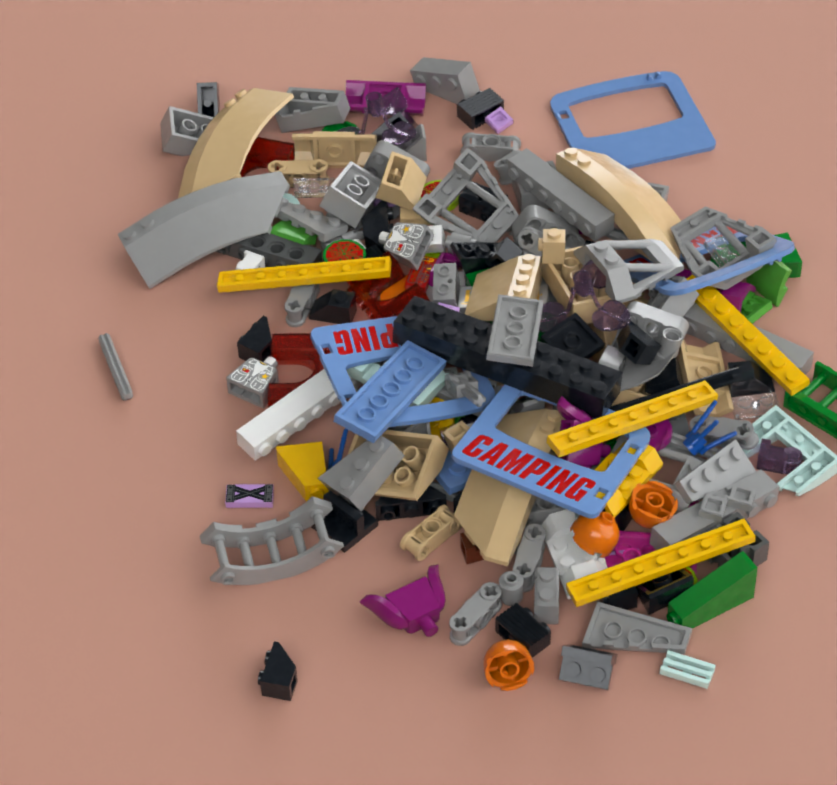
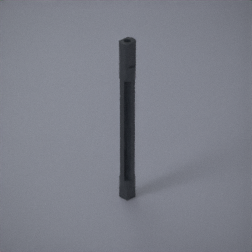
M749 362L632 401L613 405L609 409L616 412L702 381H706L713 389L755 378L754 368Z

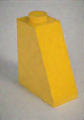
M322 441L277 446L278 466L304 500L308 501L312 496L323 499V495L328 492V488L318 479V477L326 472Z

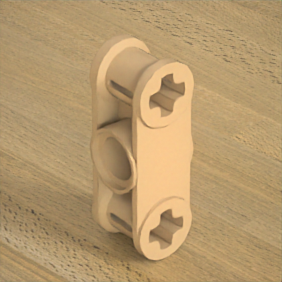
M322 159L275 160L268 164V171L270 173L281 171L290 187H323L329 182V177L326 173L328 163Z
M445 504L441 505L434 513L403 536L400 548L404 551L408 550L415 555L416 560L422 561L449 537L456 534L462 526L457 525L453 520L454 513L449 511V507Z

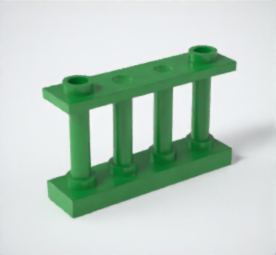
M817 361L810 385L793 396L785 391L783 407L836 439L837 414L827 407L837 399V372ZM821 384L832 390L820 402H816L808 397Z

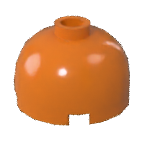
M648 481L647 484L640 485L641 483L637 484L631 493L628 508L632 519L638 525L652 529L653 526L666 522L675 515L678 508L677 498L676 500L672 496L673 491L669 487L656 481Z
M604 511L596 518H586L579 515L570 527V532L573 530L575 533L572 538L576 544L588 554L594 555L595 552L602 554L601 558L610 555L620 536L619 527L614 517Z
M507 639L494 643L487 650L483 659L484 674L488 683L491 686L500 687L503 691L516 690L524 686L528 682L527 678L531 673L532 675L534 673L532 656L526 646L515 640Z

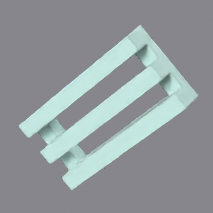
M668 650L663 665H661L660 674L708 689L716 665ZM692 674H696V675L705 677L706 679L701 678V677H698V676H695V675H692Z

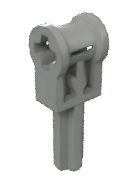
M465 370L461 374L451 375L449 373L445 375V386L450 395L453 394L456 398L466 397L477 407H481L482 403L486 402V397L478 390V381L472 376L470 371Z

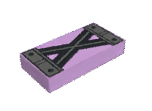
M274 484L227 485L226 508H273Z

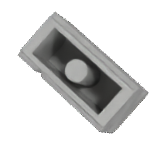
M557 567L535 568L534 618L540 623H559V568Z

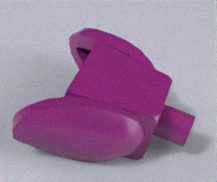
M560 397L557 409L565 419L561 420L560 431L593 420L589 414L569 403L564 397ZM601 442L558 458L591 469L592 465L600 463V457L606 458L610 454L611 447Z
M439 564L429 566L427 577L425 576L385 595V598L372 594L366 595L360 601V604L371 610L390 627L400 630L404 629L410 634L422 629L427 637L433 636L438 631L435 623L439 621L440 612L444 609L446 602L443 584L439 575Z

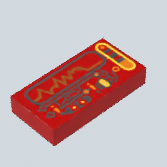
M424 256L418 271L411 268L404 284L405 290L426 293L429 286L430 271L437 258Z

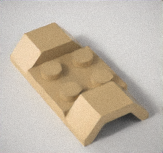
M330 131L293 133L294 160L322 159L328 163V168H345L352 161L363 168L377 144V134Z
M683 340L679 348L680 355L678 359L684 384L725 371L719 342H713L705 347L687 345L685 340ZM729 385L714 389L718 394L716 406L709 414L710 417L719 418L733 411ZM711 404L694 409V414L703 415Z

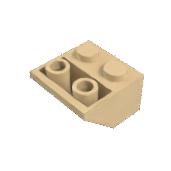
M392 151L376 198L414 211L412 209L420 201L427 177L412 158Z

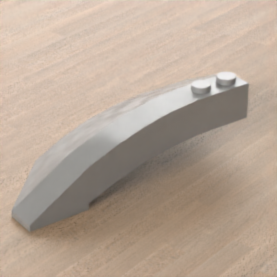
M281 171L227 180L194 191L164 205L120 232L118 236L147 286L151 289L179 270L208 254L251 237L265 233L270 235L272 231L271 224L274 217L277 218L283 204L281 200L284 193L288 192L290 185Z

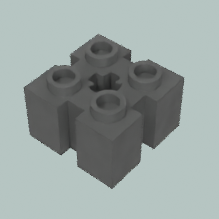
M736 512L723 520L722 526L744 519V517L739 512ZM715 525L710 529L706 530L705 532L714 530L718 527ZM755 530L753 532L755 534L754 543L707 559L710 564L718 563V567H720L738 553L744 551L752 562L758 566L767 560L769 541L759 531Z

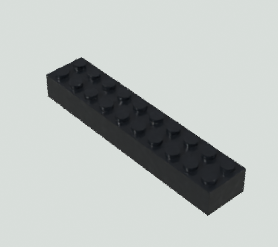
M417 296L410 300L393 322V343L402 346L409 340L443 358L449 364L556 404L562 396L569 403L593 418L605 416L620 394L623 372L537 341L533 367L488 361L486 358L493 324Z

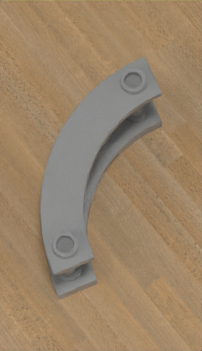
M312 496L303 505L289 512L290 517L281 521H277L275 518L266 522L256 523L255 528L243 529L242 525L213 522L200 535L202 544L215 547L220 568L210 577V580L224 585H256L296 576L334 557L344 547V544L328 537L323 519L333 510L331 502ZM315 524L320 541L307 550L302 532ZM293 536L298 555L281 561L276 541ZM267 544L272 564L254 566L250 547ZM225 547L240 549L244 566L229 564Z

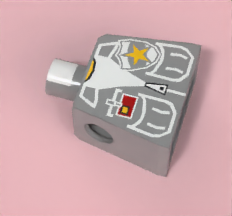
M397 222L390 233L385 231L380 233L379 243L384 244V250L390 258L418 271L434 234L425 224Z
M270 356L264 362L255 358H249L226 377L228 393L264 409L279 383L278 370L276 369L278 362Z

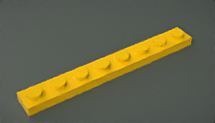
M390 256L221 271L218 276L217 289L219 293L389 278L392 262Z
M691 275L690 277H688V278H686V279H687V281H688V280L694 279V278H696V277H695L694 275ZM707 286L696 290L700 295L695 300V303L791 396L810 385V379L717 289Z
M702 381L548 435L546 443L558 457H562L711 404L714 400L717 401L718 394L706 381Z
M744 518L566 583V590L575 606L579 607L754 543L755 534Z

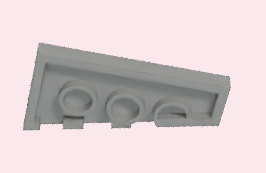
M285 198L281 200L283 204L277 217L283 221L291 220V225L296 228L304 227L306 229L305 233L310 236L318 235V240L321 242H326L348 231V224L341 222L339 218L327 217L320 211H311L306 209L304 205L290 203Z
M735 439L674 485L686 504L703 499L706 493L721 491L726 486L734 484L757 471Z
M597 601L582 642V647L667 653L670 650L679 654H685L692 635V628Z

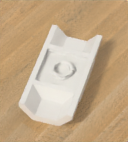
M566 509L549 514L541 526L546 531L544 541L554 566L559 568V579L567 599H571L566 590V583L607 569L608 567L605 558L600 557L602 554L596 552L594 555L588 554L573 540L572 537L575 533L573 530L570 532V527L579 514Z

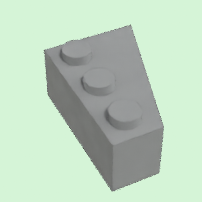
M423 57L410 70L414 83H426V92L455 104H459L461 100L468 99L480 91L471 62Z
M289 87L287 93H292L294 98L275 114V118L281 133L344 123L350 106L344 91Z
M673 276L668 279L676 283L687 281L685 277ZM653 289L648 293L650 299L647 305L683 317L694 305L695 300L700 294L695 290L683 295L669 296Z
M381 435L374 443L366 440L318 477V479L334 494L343 497L347 503L362 511L405 455L393 442Z

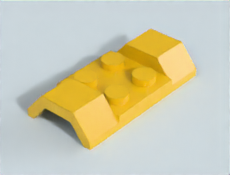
M626 442L622 443L614 453H610L595 470L599 472L607 470ZM647 446L617 491L606 503L605 511L614 518L629 503L631 493L636 485L641 483L640 485L647 484L663 467V462L654 447ZM630 447L627 452L634 455L636 449ZM598 492L595 497L603 499L605 494Z

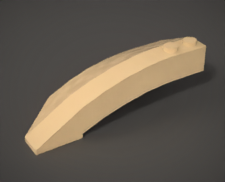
M532 410L506 414L496 426V429L525 444L556 456L555 452L546 443L547 436L559 432L561 420L565 419L558 410ZM472 469L454 513L453 520L457 525H461L464 528V534L472 545H476L480 549V555L484 560L508 566L522 539L524 528L537 496Z

